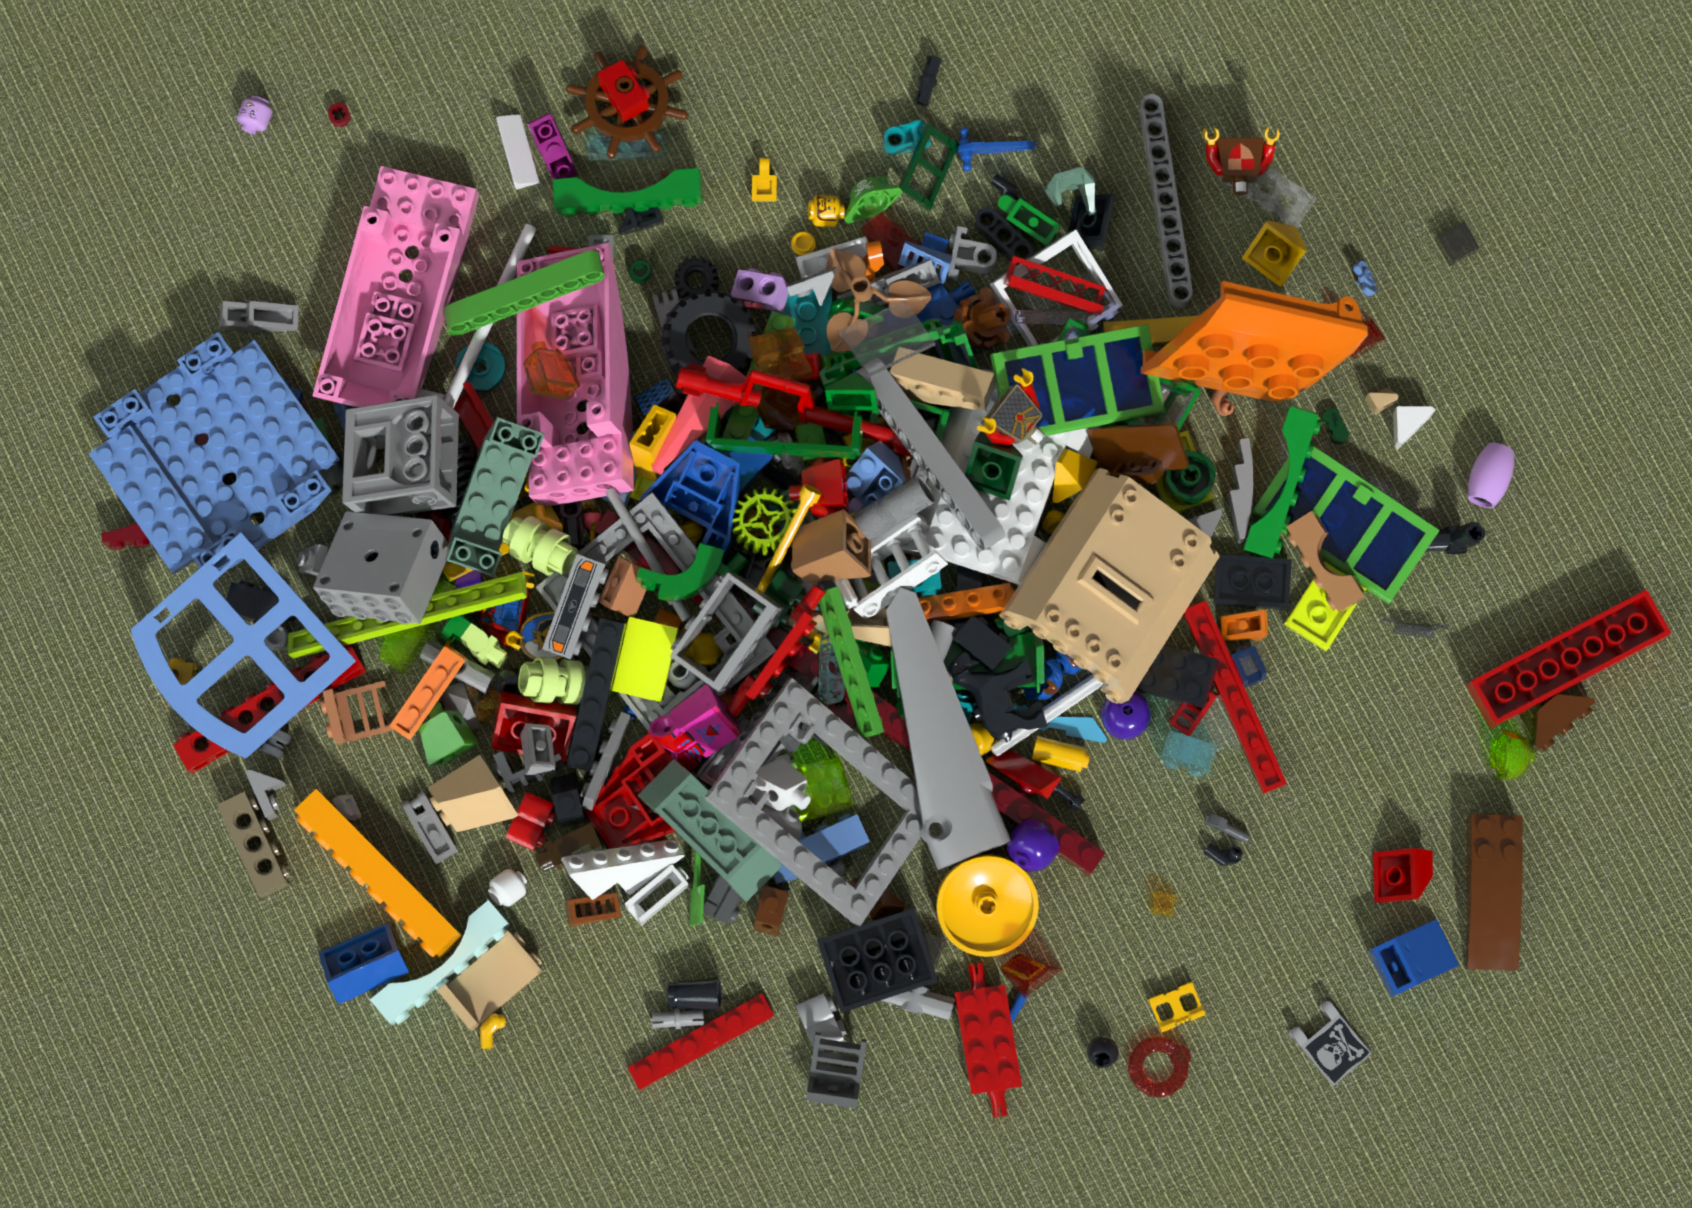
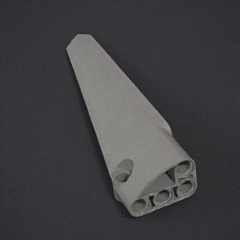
M900 588L887 608L886 616L923 825L920 834L922 839L928 844L937 870H941L970 857L998 848L1011 840L992 795L993 786L918 597L915 592ZM930 825H935L939 829L937 837L929 832Z

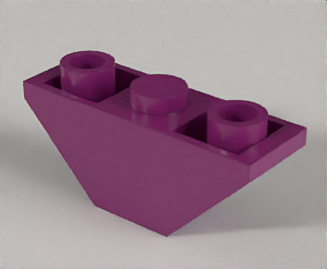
M550 112L528 122L530 135L552 179L572 178L578 175Z

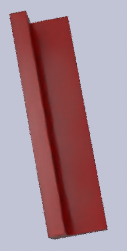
M1012 256L1003 285L1092 315L1102 314L1104 306L1100 304L1105 286ZM1016 264L1025 265L1029 276L1025 278L1014 276ZM1031 268L1037 269L1039 271L1033 273ZM1046 272L1053 283L1048 286L1041 285L1035 276ZM1054 276L1060 277L1061 279L1056 281ZM1069 280L1076 291L1070 294L1064 293L1058 284ZM1077 283L1084 286L1079 289ZM1089 287L1098 290L1095 301L1085 300L1081 291Z
M469 381L463 384L466 395L458 398L453 409L459 414V419L480 452L483 440L494 422Z

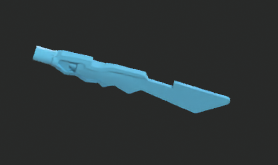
M1013 703L1015 710L1024 711L1029 709L1026 705L1020 707ZM1056 717L1047 723L1048 727L1038 729L1045 731L1048 728L1065 730V736L1102 743L1107 741L1106 736L1095 720L1089 717Z

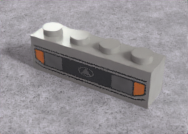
M579 553L576 554L544 642L543 650L570 660L573 655H579L583 641H580L579 638L582 631L587 632L592 618L588 617L590 608H596L600 594L596 593L599 583L604 585L609 572V570L605 569L607 563Z

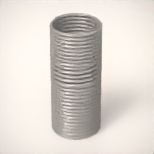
M916 476L895 488V490L883 495V497L878 498V500L873 501L870 505L855 512V521L863 535L868 540H872L934 504V496L924 479Z

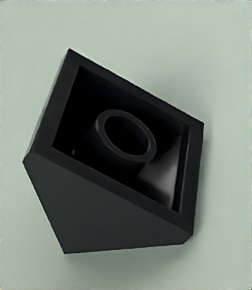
M1112 193L1095 195L1096 212L1093 215H1088L1082 196L1075 197L1068 233L1077 230L1088 249L1103 251L1115 195Z

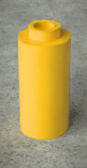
M1037 736L1031 760L1081 772L1082 768L1087 769L1090 754L1086 753V747Z

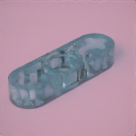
M825 633L820 639L819 697L823 703L830 705L838 703L843 699L845 684L829 633ZM830 661L836 667L835 674H832L829 670Z

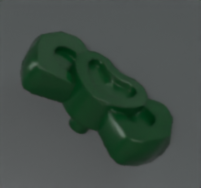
M1335 408L1326 409L1320 419L1328 424L1327 429L1331 433L1330 441L1335 444H1342L1349 438L1350 433L1342 422L1340 411Z

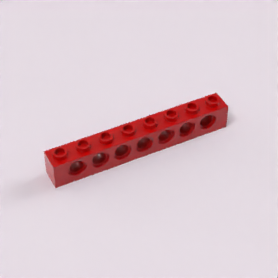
M351 644L344 647L354 657L356 662L323 691L330 689L334 691L366 672ZM328 653L323 657L322 655L315 656L308 662V666L302 669L295 668L290 672L298 681L304 682L329 660L330 655ZM271 682L265 686V691L258 695L256 693L251 694L243 699V704L236 708L231 706L222 711V716L218 719L242 733H247L270 712L263 710L264 703L268 700H274L275 708L284 700V693L274 682ZM321 692L318 696H316V697H315L309 704H307L305 707L309 706L310 704H312V703H314L315 701H317V700H319L320 698H322V697H323V692ZM246 713H252V721L246 725L242 724V716ZM198 731L192 734L187 732L177 738L178 742L173 744L187 771L191 774L230 751L209 740V745L205 750H198V742L201 739H208Z

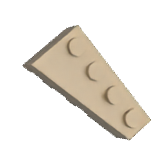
M899 348L889 372L910 400L971 410L986 411L996 386L994 373Z

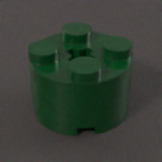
M1185 450L1189 462L1188 466L1185 469L1165 470L1163 485L1166 493L1172 500L1182 506L1200 503L1209 495L1214 485V464L1207 455L1201 452ZM1186 474H1187V476H1192V475H1193V476H1194L1193 481H1191V480H1186V479H1185Z

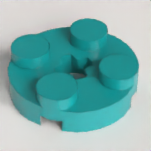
M484 342L466 380V383L470 381L476 392L487 393L492 391L502 382L505 376V360L497 347ZM468 346L459 353L456 360V370H458ZM482 361L485 362L487 370L478 373L477 368L474 367L475 364H481Z

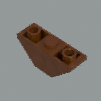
M1560 694L1554 696L1533 714L1531 746L1533 752L1535 753L1540 748L1546 751L1555 743L1553 737L1559 732L1562 736L1574 727L1571 723L1577 717L1583 720L1593 711L1590 706L1596 701L1591 697Z

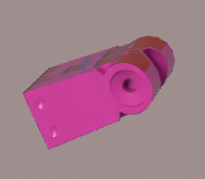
M709 684L704 685L672 709L670 715L656 718L649 727L651 735L664 748L671 751L675 761L687 771L693 770L701 762L702 757L707 758L736 739L743 731L736 716L726 709L727 704Z

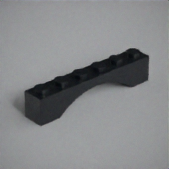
M608 617L600 618L567 767L591 772L594 762L597 761L609 696L628 622Z

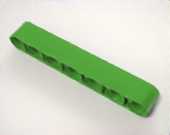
M592 250L580 253L447 305L443 312L448 333L454 336L468 333L603 280L605 275L599 252Z

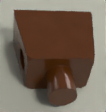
M769 884L764 885L755 918L754 931L779 937L791 890Z

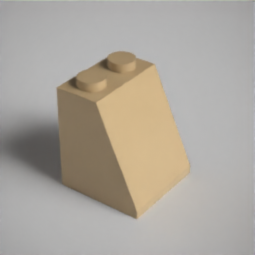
M481 755L428 787L433 795L429 799L437 812L442 809V812L439 813L446 826L452 824L456 832L513 819L518 816Z

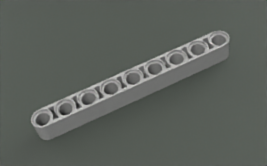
M1148 94L1141 101L1139 117L1166 287L1170 304L1176 309H1183L1189 305L1193 289L1165 114L1161 98L1155 94ZM1151 104L1157 110L1149 112L1145 109V106ZM1153 127L1159 129L1161 133L1159 135H1152L1148 130ZM1161 151L1164 157L1155 158L1152 152ZM1164 174L1168 180L1165 182L1158 181L1156 175ZM1167 197L1172 203L1170 205H1163L1159 199ZM1170 220L1174 222L1176 227L1168 229L1164 226L1163 222ZM1175 244L1179 247V251L1171 252L1168 250L1167 245ZM1178 267L1183 271V274L1176 276L1172 274L1171 269ZM1176 291H1183L1187 298L1178 299L1174 293Z
M876 359L856 371L857 374L875 387L878 411L976 545L984 551L1005 538L1006 535L1002 525L883 363Z

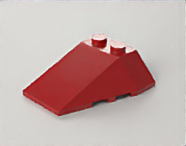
M648 733L630 747L622 763L619 766L617 765L613 771L614 774L606 785L602 786L592 811L589 809L585 810V813L610 849L637 845L676 832L638 796L661 771L675 760L671 752L664 748L651 733ZM636 805H637L640 810H638V809H636V808H633V807H630V806H636Z

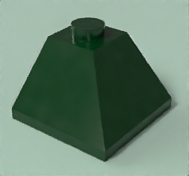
M980 431L974 441L965 476L974 489L1010 501L1023 455L1013 445L993 443L984 432Z

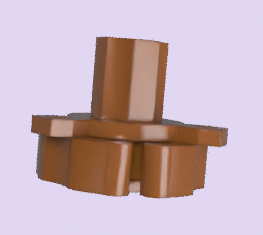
M981 288L980 294L967 297L959 302L960 308L954 310V321L962 323L970 347L976 346L977 349L981 350L996 344L998 341L1002 344L1007 343L1010 334L1005 329V325H1007L1008 320L1011 318L1010 309H1007L1004 304H999L993 298L992 289ZM975 304L972 308L968 309L967 305ZM975 336H980V337H982V338H986V340H985L984 342H982L981 340H979V339L976 338Z

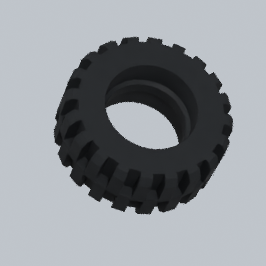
M713 290L696 292L681 300L669 312L662 328L661 346L664 349L665 359L671 365L670 368L674 372L679 373L680 367L688 368L689 363L699 366L704 365L705 361L697 359L690 352L686 342V335L689 326L694 320L702 316L712 315L724 320L732 332L731 349L721 361L730 364L740 373L744 372L749 367L751 360H753L756 353L755 348L758 345V338H756L757 326L756 323H753L751 312L744 308V304L740 300L732 298V295Z

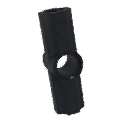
M581 501L560 504L562 532L570 536V545L577 548V550L585 547ZM569 508H574L578 511L573 516L565 514V511Z

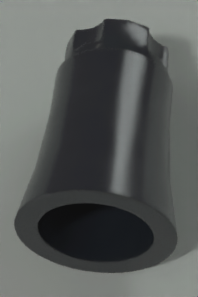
M720 976L669 982L667 985L668 1007L720 1012L722 1003Z

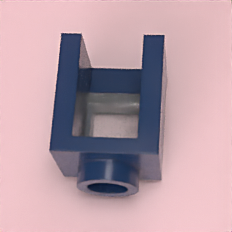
M1255 645L1249 648L1242 646L1233 651L1234 654L1231 655V658L1245 688L1265 680L1267 671Z

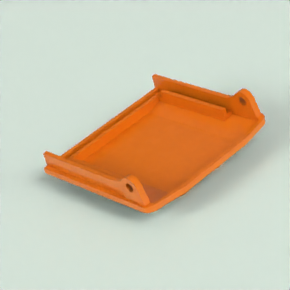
M1222 281L1221 297L1159 352L1143 351L1141 374L1183 382L1187 379L1201 387L1271 402H1284L1313 386L1353 354L1368 336V328L1363 324L1357 302L1349 296L1341 298L1336 303L1323 304ZM1345 305L1349 307L1350 311L1346 310Z

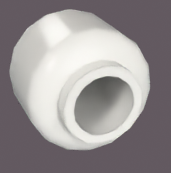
M505 869L490 881L488 893L498 906L504 905L509 907L525 896V884L527 881L521 872L517 871L515 873L511 869Z

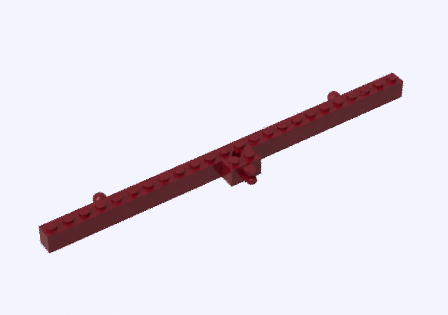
M608 510L594 529L595 535L598 537L618 521L620 517ZM642 534L666 575L683 573L662 546ZM632 542L620 552L637 565L651 570L635 542ZM700 593L688 598L689 601L698 607L704 600ZM739 600V602L743 605L746 611L756 622L759 616L751 611L752 608H750L749 606H747ZM714 613L712 616L722 623V621ZM772 626L766 636L778 649L788 633L779 627L775 628ZM803 644L795 656H789L786 659L787 669L792 672L816 674L819 680L814 686L817 690L813 696L854 730L857 722L840 669ZM873 693L884 732L881 734L911 754L906 721L901 719L898 715V710ZM844 698L846 706L836 707V699ZM988 772L993 786L992 795L1001 817L1014 826L1021 824L1024 820H1035L1048 827L1047 832L1051 836L1055 834L1058 838L1060 846L1058 856L1090 877L1104 857L1105 852L1026 798L1027 796L1034 795L1035 792L1019 783V791L1017 792Z

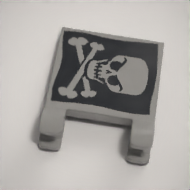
M1324 1001L1319 1008L1330 1019L1326 1025L1309 1039L1298 1027L1292 1028L1288 1033L1328 1082L1334 1086L1372 1053L1341 1017L1330 1001Z

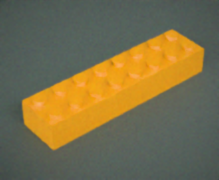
M317 789L294 809L299 815L296 820L309 833L314 830L316 834L313 837L327 851L330 848L334 850L331 856L341 866L346 868L349 865L352 868L349 874L361 886L367 884L369 888L366 891L379 904L384 901L387 904L384 909L397 922L401 919L405 922L402 927L415 940L420 937L423 940L420 946L433 958L438 955L442 959L462 940L463 936Z

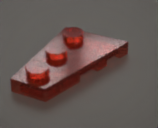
M880 214L861 228L869 242L880 241L883 260L892 272L905 268L898 264L905 241L920 246L922 243L911 238L904 229L883 214ZM910 251L908 259L912 260L914 252ZM918 257L917 262L920 263L923 259Z

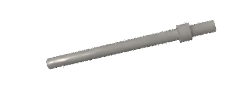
M614 487L605 492L651 570L665 574ZM681 600L667 601L670 606L673 605L682 622L691 617Z

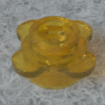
M1155 891L1152 894L1153 906L1150 907V913L1153 916L1159 914L1165 915L1166 918H1172L1175 914L1173 907L1177 901L1176 895L1172 893L1169 895L1162 894L1160 891ZM1162 902H1164V903L1166 904L1165 907H1162V906H1161V903H1162Z

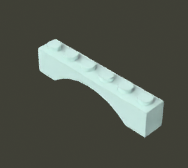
M488 900L469 916L461 943L453 955L441 967L417 980L389 983L370 1001L391 1025L395 1023L401 1024L410 1016L408 1012L413 1007L417 1006V1008H420L430 999L428 995L432 991L438 990L444 984L447 985L450 982L448 978L451 975L462 973L469 966L467 962L474 956L477 958L482 956L489 949L487 945L494 939L496 941L501 940L510 925Z

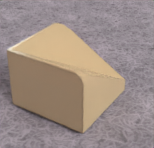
M1384 388L1376 393H1368L1365 400L1373 414H1377L1395 405L1399 396L1392 390Z

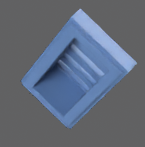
M905 241L898 264L904 267L917 264L919 255L923 257L922 262L931 259L940 283L944 284L952 255ZM910 251L914 252L912 260L908 259ZM937 264L941 265V269L936 268Z

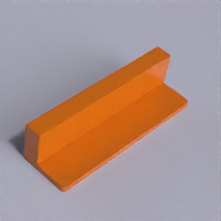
M450 640L446 642L389 726L409 740L414 736L467 659V657L449 646L452 642Z

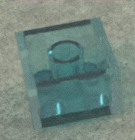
M1168 730L1158 760L1163 761L1162 766L1178 770L1180 766L1187 769L1186 774L1202 778L1203 774L1209 775L1218 745Z

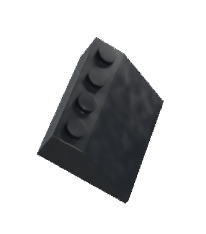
M916 907L817 940L840 1013L938 982Z

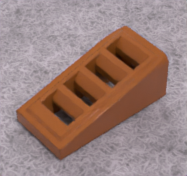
M617 892L601 894L593 900L586 896L568 899L565 902L569 927L622 917ZM605 900H610L612 913H607ZM595 902H599L600 904V915H597ZM585 904H589L591 916H587ZM575 906H579L580 918L576 917Z

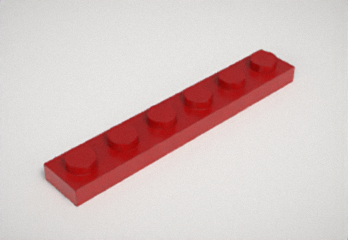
M760 994L627 1068L638 1089L642 1090L775 1016L764 995Z

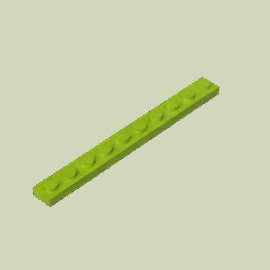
M523 572L432 595L420 624H402L398 621L389 620L382 622L372 618L363 620L353 616L324 625L345 646L527 598L526 577ZM307 629L288 633V655L291 659L326 651Z

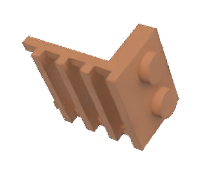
M385 681L335 693L333 689L322 691L324 699H320L323 714H328L330 722L326 723L328 737H333V740L338 745L346 742L357 741L365 737L369 738L373 737V735L393 731L394 729L385 725L377 691L378 688L386 687ZM370 690L372 691L380 728L373 730L370 728L362 693ZM357 694L365 732L357 734L348 696Z

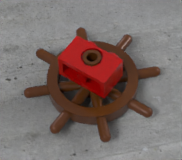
M645 46L638 48L634 61L621 60L610 65L601 52H595L593 58L601 70L593 76L588 87L574 84L566 86L567 93L585 97L588 115L587 118L571 127L572 133L578 134L594 126L600 134L610 139L606 155L611 159L616 156L620 142H634L645 139L653 152H659L661 146L653 133L662 125L666 116L682 120L688 118L686 110L669 107L666 86L682 78V71L675 70L661 78L655 70L644 64L647 54ZM639 78L644 79L650 84L639 86ZM657 92L658 104L648 102L649 95ZM596 100L608 102L611 105L597 111ZM647 111L653 113V115L645 121L640 113ZM618 113L615 126L604 120ZM632 118L636 126L625 127L626 121Z

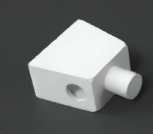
M781 757L757 770L756 774L758 777L754 781L757 783L756 787L770 795L765 802L766 805L782 811L792 805L803 810L810 803V797L804 793L807 785L806 777L784 758Z

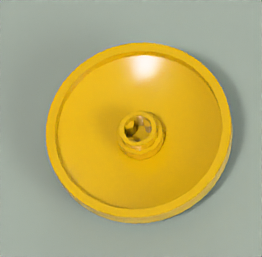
M977 855L958 863L944 877L937 893L936 912L944 934L959 949L976 956H997L1019 946L1031 933L1038 916V895L1029 875L1012 860L998 855Z

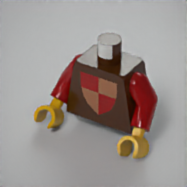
M1269 126L1265 128V138L1267 141H1264V137L1218 138L1219 131L1215 127L1213 136L1208 137L1207 129H1203L1202 134L1207 140L1205 143L1207 163L1215 175L1221 177L1223 183H1233L1234 195L1248 194V183L1257 182L1258 176L1264 175L1273 161L1276 147L1274 141L1280 136L1278 128L1275 136L1267 134Z

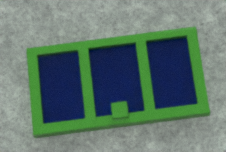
M1148 325L990 354L999 398L1009 386L1019 385L1013 377L1015 375L1022 377V368L1033 373L1032 385L1040 405L1039 411L1042 413L1041 419L1035 426L1045 434L1044 436L1165 413L1159 377L1141 374L1143 351H1153Z
M1314 446L1310 459L1305 458L1302 466L1307 468L1303 482H1297L1295 491L1299 492L1295 506L1290 505L1287 515L1291 516L1289 525L1310 511H1316L1329 532L1322 543V559L1345 575H1355L1359 583L1366 587L1368 591L1390 604L1440 529ZM1289 457L1257 505L1253 507L1252 513L1258 517H1262L1279 498L1288 475ZM1282 529L1281 531L1285 535L1289 533L1288 529Z

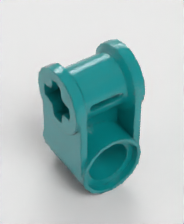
M916 120L908 124L888 128L883 139L885 152L890 155H898L914 151L926 125L925 120ZM895 137L900 140V143L893 145L888 139ZM928 139L925 149L932 145L931 140Z

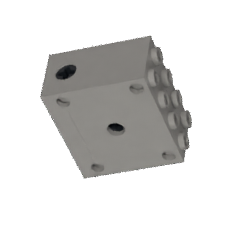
M346 511L313 588L319 594L320 599L330 608L331 612L338 617L355 616L363 620L372 618L382 622L389 620L398 621L402 624H420L446 563L449 543L434 522L429 519Z

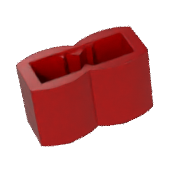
M526 792L517 811L518 816L514 818L506 839L534 852L537 847L541 849L547 837V834H544V830L547 824L552 825L556 818L554 804Z

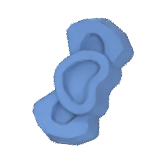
M1362 260L1357 261L1353 265V270L1358 275L1356 284H1361L1362 292L1365 295L1372 296L1377 292V287L1374 285L1375 280L1366 262Z

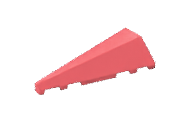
M711 356L707 357L703 367H706L705 373H708L710 377L732 383H741L747 378L730 364ZM706 393L700 394V397L688 394L652 465L653 471L661 475L667 465L674 459L677 460L695 440H700L707 433L710 407L716 408V403H719L720 420H722V415L732 406L736 407L739 403Z

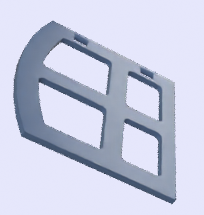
M242 532L131 629L138 654L147 673L171 707L203 736L243 758H248L356 662L354 657ZM226 555L231 562L220 571L214 564ZM240 559H245L279 598V602L254 625H248L214 586V582ZM194 599H199L233 636L234 641L194 678L183 685L179 682L165 658L156 634ZM167 607L172 614L160 623L155 616ZM290 616H296L330 655L329 660L304 682L298 681L265 644L266 637ZM245 656H250L284 693L285 698L247 733H242L212 715L198 703V698Z

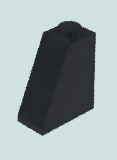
M576 773L551 778L553 802L561 827L564 828L587 822L584 808L582 807L583 803L580 797Z

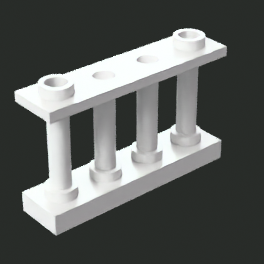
M919 513L871 540V568H873L881 585L879 588L869 594L862 578L848 579L849 582L853 583L860 598L858 605L853 606V610L865 620L876 615L878 611L889 605L900 588L911 590L948 564L935 550L930 552L922 535L930 527ZM914 540L922 558L910 566L901 548ZM893 554L901 573L889 580L881 561Z

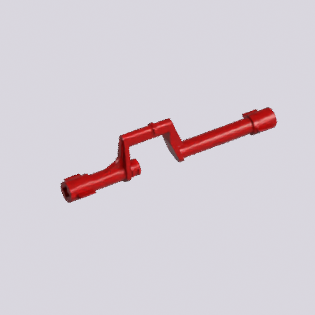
M689 363L688 368L680 367L675 387L683 389L682 393L696 397L706 393L738 402L743 407L747 405L757 409L762 391L752 387L756 383L800 396L798 412L801 423H813L852 434L854 417L815 406L810 385L793 381L789 377L783 378L754 369L748 373L744 382L732 383L708 376V373H705L706 367ZM862 419L863 438L877 442L881 440L884 444L890 445V448H893V452L910 456V453L891 427Z

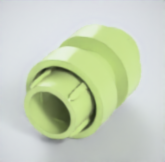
M529 516L525 520L519 517L513 518L507 525L502 538L503 543L510 546L509 552L512 557L523 563L532 561L533 568L548 576L552 575L555 571L562 575L569 572L578 553L577 548L570 545L571 538L569 535L556 528L548 531V525L534 516Z
M536 657L533 662H525L521 666L518 677L519 691L524 696H530L532 701L536 703H552L556 696L559 704L576 706L582 700L589 667L583 666L579 660L563 659L557 665L554 658Z

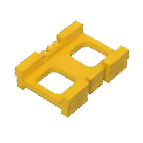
M1193 982L1177 987V991L1174 990L1165 995L1160 994L1148 999L1161 1033L1175 1028L1176 1025L1187 1022L1189 1019L1192 1021L1205 1016V1011L1195 991ZM1192 993L1197 1002V1008L1186 1012L1183 1010L1179 999L1185 994ZM1167 1002L1170 1004L1174 1016L1166 1021H1161L1156 1007Z

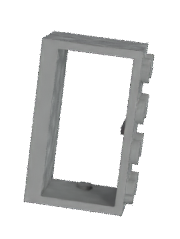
M729 572L719 577L714 585L717 588L712 596L707 595L699 606L702 609L697 617H691L685 626V629H687L685 635L682 638L678 637L670 648L673 650L670 655L671 658L718 692L729 689L785 609L737 573ZM736 584L764 604L766 608L716 677L707 671L705 666L696 663L685 654L708 621H711L712 615L733 585Z

